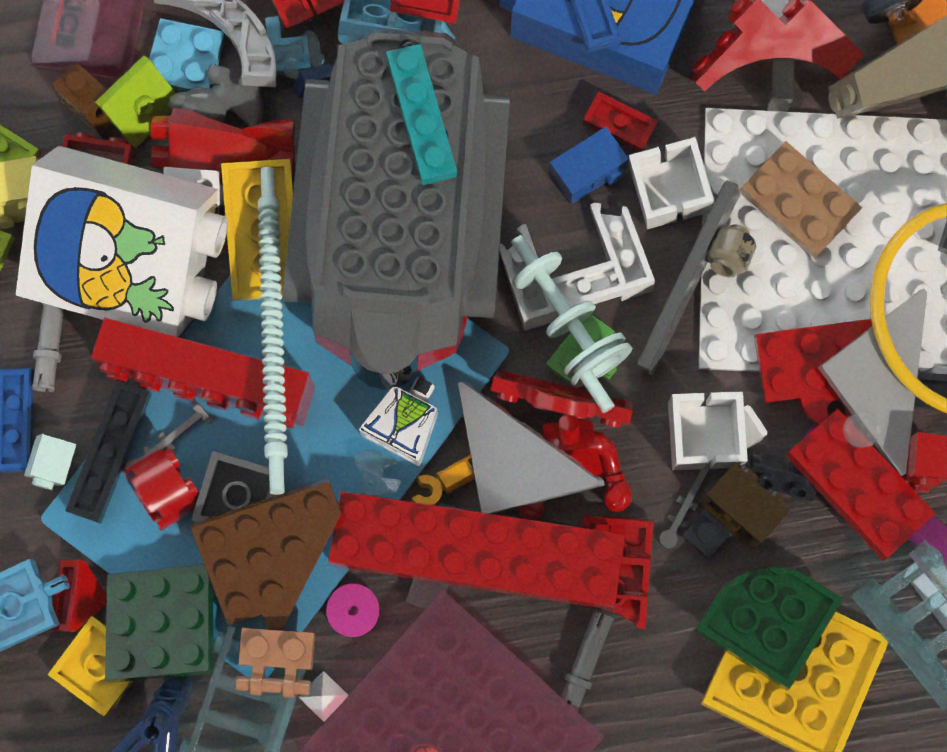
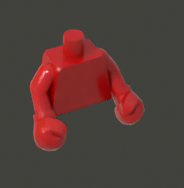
M564 415L560 418L559 423H549L542 426L540 434L545 437L546 441L557 449L566 452L593 475L599 476L606 481L604 502L610 511L616 513L624 511L631 504L632 490L625 479L624 471H621L617 448L613 441L605 434L595 432L592 421H579L576 416ZM544 501L515 509L516 513L524 519L535 521L542 516L545 506Z

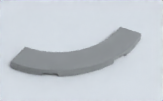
M154 0L155 4L171 5L192 11L219 27L229 37L239 54L242 64V85L276 87L277 71L273 46L258 17L242 1Z

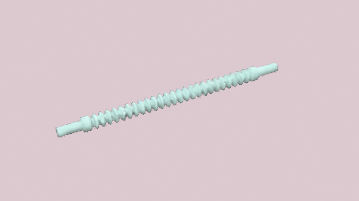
M263 167L260 170L261 198L258 200V212L260 213L258 215V220L260 221L258 228L261 231L258 235L261 239L259 241V246L261 247L259 250V255L261 256L259 263L262 265L259 269L262 274L260 277V282L262 283L260 290L263 292L260 296V299L263 301L260 306L263 310L261 318L264 320L261 323V327L264 329L261 335L265 338L261 342L262 346L265 347L262 350V355L265 357L262 360V364L266 366L263 368L262 373L266 375L263 378V383L267 385L263 388V392L266 394L263 402L268 404L263 408L264 412L267 413L264 416V421L268 423L264 426V431L268 433L264 436V440L268 442L264 446L265 458L269 459L270 493L279 495L285 492L284 459L287 457V445L283 443L287 439V436L283 433L287 428L285 424H282L286 421V416L282 414L286 411V407L282 404L286 401V398L281 395L285 392V387L282 386L285 378L281 376L285 370L282 367L284 359L281 357L284 354V350L280 348L284 344V341L281 339L283 331L280 329L283 326V322L280 320L283 317V313L279 311L282 309V303L279 302L282 299V295L279 293L282 290V286L279 284L282 280L279 275L281 267L278 266L281 263V259L278 257L281 254L278 248L280 246V241L278 240L280 237V232L278 231L280 224L277 222L280 217L278 214L279 200L275 197L274 169L272 167Z

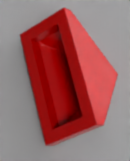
M60 560L58 577L65 575L68 579L66 583H69L70 588L55 594L53 609L60 625L50 630L76 632L91 616H94L107 604V595L86 561Z

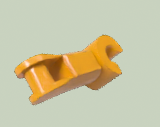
M471 454L436 473L437 479L431 475L418 476L417 483L420 488L429 489L432 495L430 497L416 495L411 499V502L437 506L441 499L442 491L449 494L474 480L475 473L469 463L472 461Z

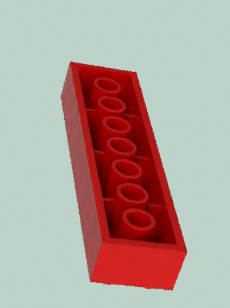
M341 491L339 499L341 515L334 527L328 561L334 567L615 611L625 534Z

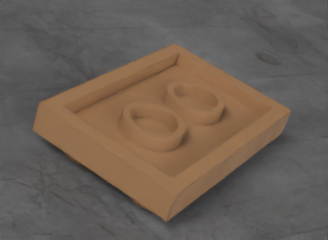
M787 141L775 151L739 191L814 258L831 243L863 208Z

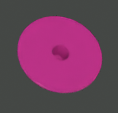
M347 584L341 586L333 592L328 600L326 608L327 619L331 627L343 636H362L368 633L378 620V600L373 592L363 585Z

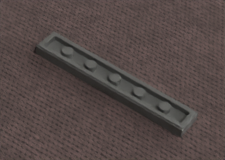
M728 180L724 181L637 361L642 372L651 376L654 375L708 263L707 251L718 229L726 226L740 197L738 184Z

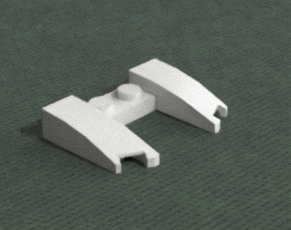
M601 203L590 204V210L607 262L552 278L570 307L585 301L597 304L616 297H620L621 301L653 292L655 279L628 208L623 206L621 216H613L600 213ZM523 224L517 228V234L519 236L523 235L537 256L526 224ZM500 244L499 254L524 331L554 321L559 314L538 283L525 289H518L514 286L513 281L526 265L513 246L506 250L505 246Z

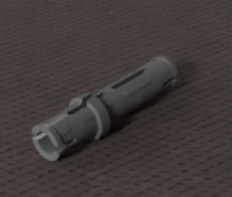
M595 610L592 612V617L571 672H566L564 679L567 682L559 703L555 708V711L565 714L571 701L566 716L574 719L577 718L586 689H591L592 682H590L592 673L611 624L615 619L604 615L602 623L598 628L603 614Z

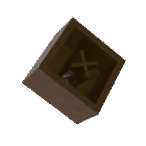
M734 463L698 505L706 509L732 531L731 534L751 551L769 536L790 511L784 506L786 501L782 496L772 489L766 491L757 483L759 478L751 469L744 465L739 467Z

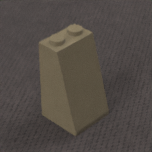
M947 16L922 28L829 86V105L836 113L837 119L946 91Z

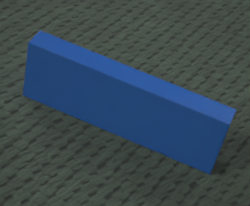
M32 368L0 369V473L25 472L32 452L34 390L32 389L34 370Z

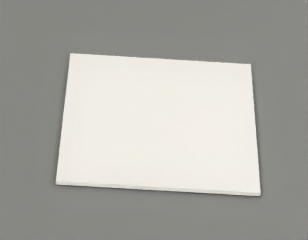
M706 108L704 168L714 202L724 181L728 180L738 184L740 191L741 187L787 141L863 208L831 243L814 258L740 193V197L726 226L738 224L747 228L750 235L755 239L757 247L746 272L735 277H724L715 273L708 262L701 275L698 369L759 372L754 340L755 334L871 319L870 289L872 277L884 247L895 232L909 219L933 206L947 203V120L852 115L837 119L836 114ZM709 213L702 215V227ZM947 217L925 225L903 244L892 262L886 280L884 293L885 316L919 290L925 289L927 291L918 373L947 374V254L937 251Z

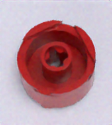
M170 448L165 451L158 449L123 471L127 481L130 480L134 485L133 491L152 521H157L160 531L193 512L199 496V492L191 479L188 477L183 480L179 475L181 473L179 466L181 465Z

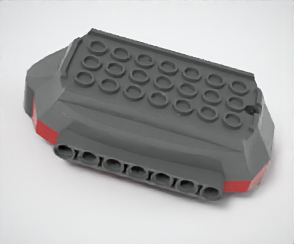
M377 28L355 42L338 45V55L330 81L306 79L284 274L283 301L311 304L312 324L316 343L352 366L357 377L365 384L381 390L391 389L395 386L400 387L409 382L417 371L456 354L468 316L494 318L510 96L483 93L479 57L473 55L447 33ZM421 44L457 169L456 178L426 185L421 184L386 59L387 51Z

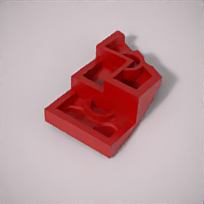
M584 514L582 528L625 534L615 611H610L616 612L633 622L636 627L646 629L653 519Z

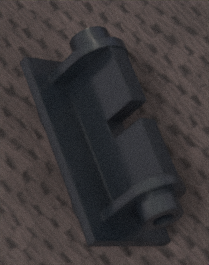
M760 452L759 455L753 453L750 467L759 478L757 483L765 490L772 489L776 492L790 495L795 499L813 501L818 490L791 461L788 470H784V458L765 454L764 452Z

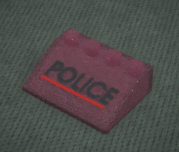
M44 0L30 64L32 66L66 71L73 63L77 62L90 75L120 79L132 65L145 0Z

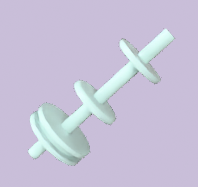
M523 235L516 237L512 240L511 244L526 267L515 277L513 281L514 286L518 289H525L537 283L559 314L547 328L546 333L548 337L555 338L570 331L583 350L565 367V375L569 378L572 377L571 384L573 387H586L602 413L611 410L615 405L598 381V378L620 364L631 353L633 348L629 343H624L626 338L621 332L612 334L595 343L582 324L594 312L596 308L594 303L585 301L570 307L550 277V274L561 264L562 256L560 253L551 252L537 258Z

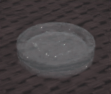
M854 413L845 421L844 435L851 445L858 448L873 445L879 438L880 425L877 419L870 413Z

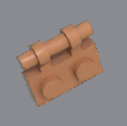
M242 628L238 665L253 666L251 677L237 676L236 690L250 691V695L262 696L263 692L281 693L285 698H295V694L309 695L311 682L308 680H297L298 669L312 670L315 633ZM266 667L285 668L284 679L265 678Z

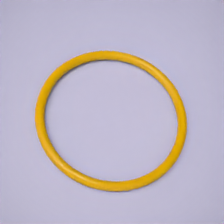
M943 203L926 209L909 219L895 232L884 247L872 277L870 314L877 344L894 375L920 400L939 411L947 413V398L935 393L919 381L898 355L888 331L884 309L886 280L895 256L903 244L916 231L933 221L947 217V203Z

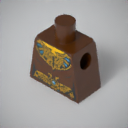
M77 62L73 63L53 83L52 88L56 97L103 139L115 127L104 112L96 116L99 106L95 101L107 89Z

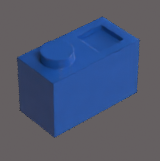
M605 127L552 160L548 173L568 202L573 204L604 183L608 182L611 185L620 180L626 174L625 170L629 158L608 128Z

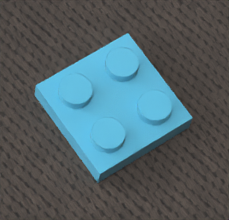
M160 18L149 59L173 90L188 92L195 87L210 89L213 86L208 80V69L210 65H219L226 35L223 31Z

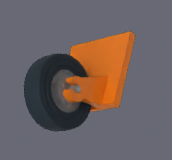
M865 0L862 3V11L870 24L888 22L898 44L922 28L947 16V0Z

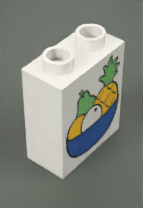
M57 146L35 162L31 168L16 296L102 320L105 317L178 337L194 318L206 321L215 301L217 282L203 278L207 256L214 258L219 256L228 229V218L214 213L218 189Z

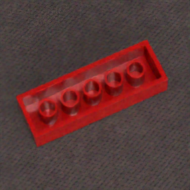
M104 317L91 358L100 366V371L107 373L106 377L113 381L119 380L127 383L128 379L140 382L141 388L158 393L161 388L168 389L174 392L173 396L192 402L194 397L207 400L206 405L226 411L228 406L238 408L241 415L252 419L260 420L261 415H267L263 410L264 406L268 404L263 402V398L266 396L263 388L267 385L263 383V378L266 375L262 373V370L266 366L262 364V360ZM282 365L285 370L283 375H281L285 378V382L282 384L285 387V392L281 395L286 398V401L282 403L286 407V411L282 413L286 416V421L282 424H285L286 428L293 429L294 424L304 426L315 385L309 372Z

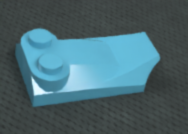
M344 0L338 29V40L342 44L355 42L377 28L447 33L455 39V36L444 21L391 12V0Z

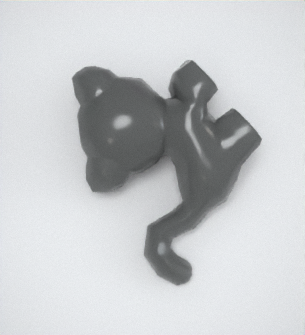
M210 65L207 76L210 84L213 86L212 88L195 87L186 93L180 92L173 95L168 102V107L171 110L173 108L189 109L199 115L225 123L227 111H231L248 124V127L262 124L266 113L265 103L261 95L262 86L242 85V73L238 83L232 82L230 80V69L216 65Z

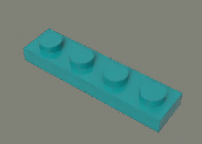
M421 44L387 51V63L421 184L426 185L456 178V165Z

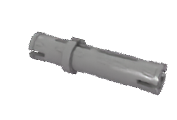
M43 303L38 348L33 352V359L36 360L32 389L40 392H46V389H48V392H54L57 363L61 361L62 354H59V343L64 309Z

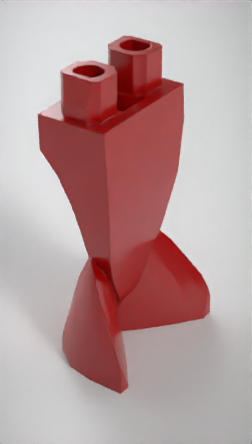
M173 108L171 116H153L151 138L169 140V147L153 146L152 168L164 170V167L214 170L219 172V176H222L221 163L290 159L293 187L295 119L266 122L239 129L199 115L189 109Z

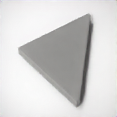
M925 289L919 290L885 316L892 343L906 367L916 378L918 376L927 291ZM872 326L820 365L818 369L881 455L903 476L907 469L915 395L900 382L886 363L877 344Z
M468 382L458 383L482 513L494 514L605 485L602 478L581 466V463L566 452L557 449L530 426L510 415L501 405L474 389L473 385Z

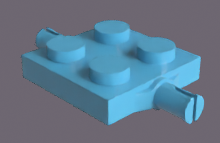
M28 559L0 572V652L60 625L52 606L51 596L70 588L69 583H66L68 579L65 575H61L46 583L40 575L35 559Z

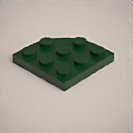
M780 567L754 570L736 577L717 594L696 627L695 632L787 691L793 685L843 598L814 579L795 570Z

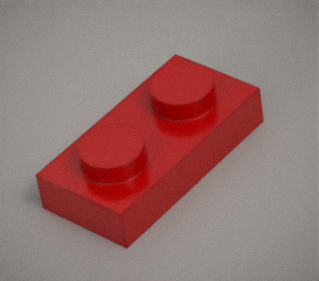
M599 91L582 124L596 131L607 127L616 141L637 152L644 150L658 123L657 120Z

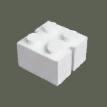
M696 137L665 145L666 162L661 163L659 147L629 155V167L647 230L677 222L678 214H682L684 220L710 212L714 199Z
M743 392L711 393L706 400V406H701L704 401V393L672 394L668 401L672 470L704 469L709 462L710 469L731 468L734 463L741 467L748 461Z

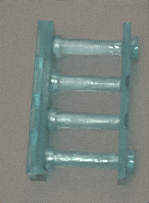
M924 539L909 553L915 561L883 585L878 584L873 577L870 578L851 597L944 711L947 709V668L938 659L937 654L947 648V630L927 642L914 629L915 624L947 603V565L941 552L934 546H930ZM925 573L938 591L907 613L900 612L892 602L891 596Z
M227 626L225 633L218 631L213 646V652L218 653L213 673L211 674L191 737H183L178 752H222L197 744L204 723L258 739V743L263 744L261 752L280 751L297 695L295 694V698H285L281 693L263 692L262 696L250 695V691L236 690L237 678L221 674L227 653L237 656L240 653L241 641L232 639L235 631L234 627ZM278 668L281 669L280 673L285 674V668ZM298 669L297 680L303 679L305 670ZM215 689H223L270 704L269 708L275 710L271 723L264 722L261 725L209 709Z

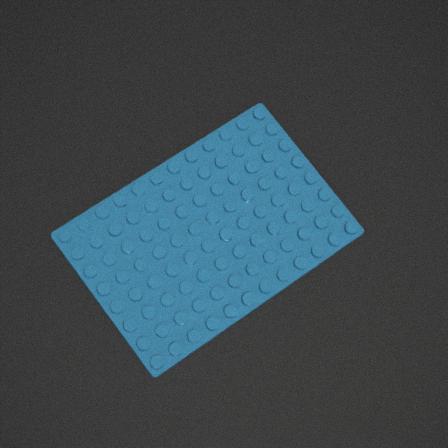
M229 276L216 292L215 301L206 321L195 319L181 338L263 360L265 357L262 355V350L265 347L262 346L261 342L265 338L261 335V332L264 330L261 327V323L264 320L261 318L263 310L260 306L263 301L259 299L233 302L231 276ZM282 298L279 301L282 303V309L279 311L283 313V317L280 319L283 322V326L280 328L283 331L281 339L284 341L283 346L280 347L284 350V354L281 356L284 359L283 366L309 372L315 385L304 426L294 424L293 429L287 428L283 432L287 436L286 441L283 442L287 445V457L284 459L285 492L329 478L338 504L341 491L401 500L464 416L458 383L468 382L481 393L509 354L508 347L467 319L456 354L417 371V355L409 366L398 372L381 374L367 370L356 361L353 354L350 366L316 343L312 324L311 304L284 302ZM417 377H421L435 386L427 403L433 405L438 410L437 419L420 466L361 436L359 431L362 424L393 386L409 392ZM161 388L159 393L150 391L152 393L102 523L99 524L65 511L84 462L42 514L41 521L109 574L204 564L191 530V525L197 523L191 520L194 511L160 531L157 521H152L134 493V485L130 480L127 481L123 473L125 465L131 459L139 460L144 456L143 448L145 446L151 450L161 442L157 436L162 432L168 436L195 414L196 411L192 406L197 402L212 421L206 424L203 419L199 420L172 444L176 447L173 453L181 465L179 466L181 470L179 475L183 480L189 477L200 493L212 451L269 467V459L265 458L264 446L268 443L264 440V436L268 434L264 431V426L268 423L264 421L263 415H261L260 420L252 419L241 415L238 408L228 406L227 410L224 411L206 405L207 400L194 397L192 402L173 396V391ZM334 529L282 631L303 632L349 569L334 567L328 562ZM213 588V652L243 675L251 677L253 666L238 665L242 628L268 630L263 615L261 614L228 626ZM266 667L265 678H269L275 668Z

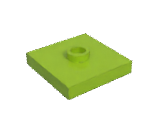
M143 56L95 103L129 144L136 149L151 134L153 116L171 115L172 110L168 107V102L176 93L151 60Z

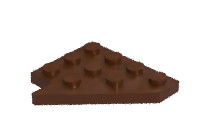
M329 478L191 525L192 533L228 626L262 614L268 630H283L341 515V510Z

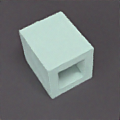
M44 434L36 436L24 476L33 478L32 485L52 490L54 485H64L77 444Z

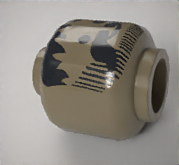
M738 224L724 226L718 229L706 257L711 264V269L715 273L724 277H735L747 271L757 245L749 230L744 226Z

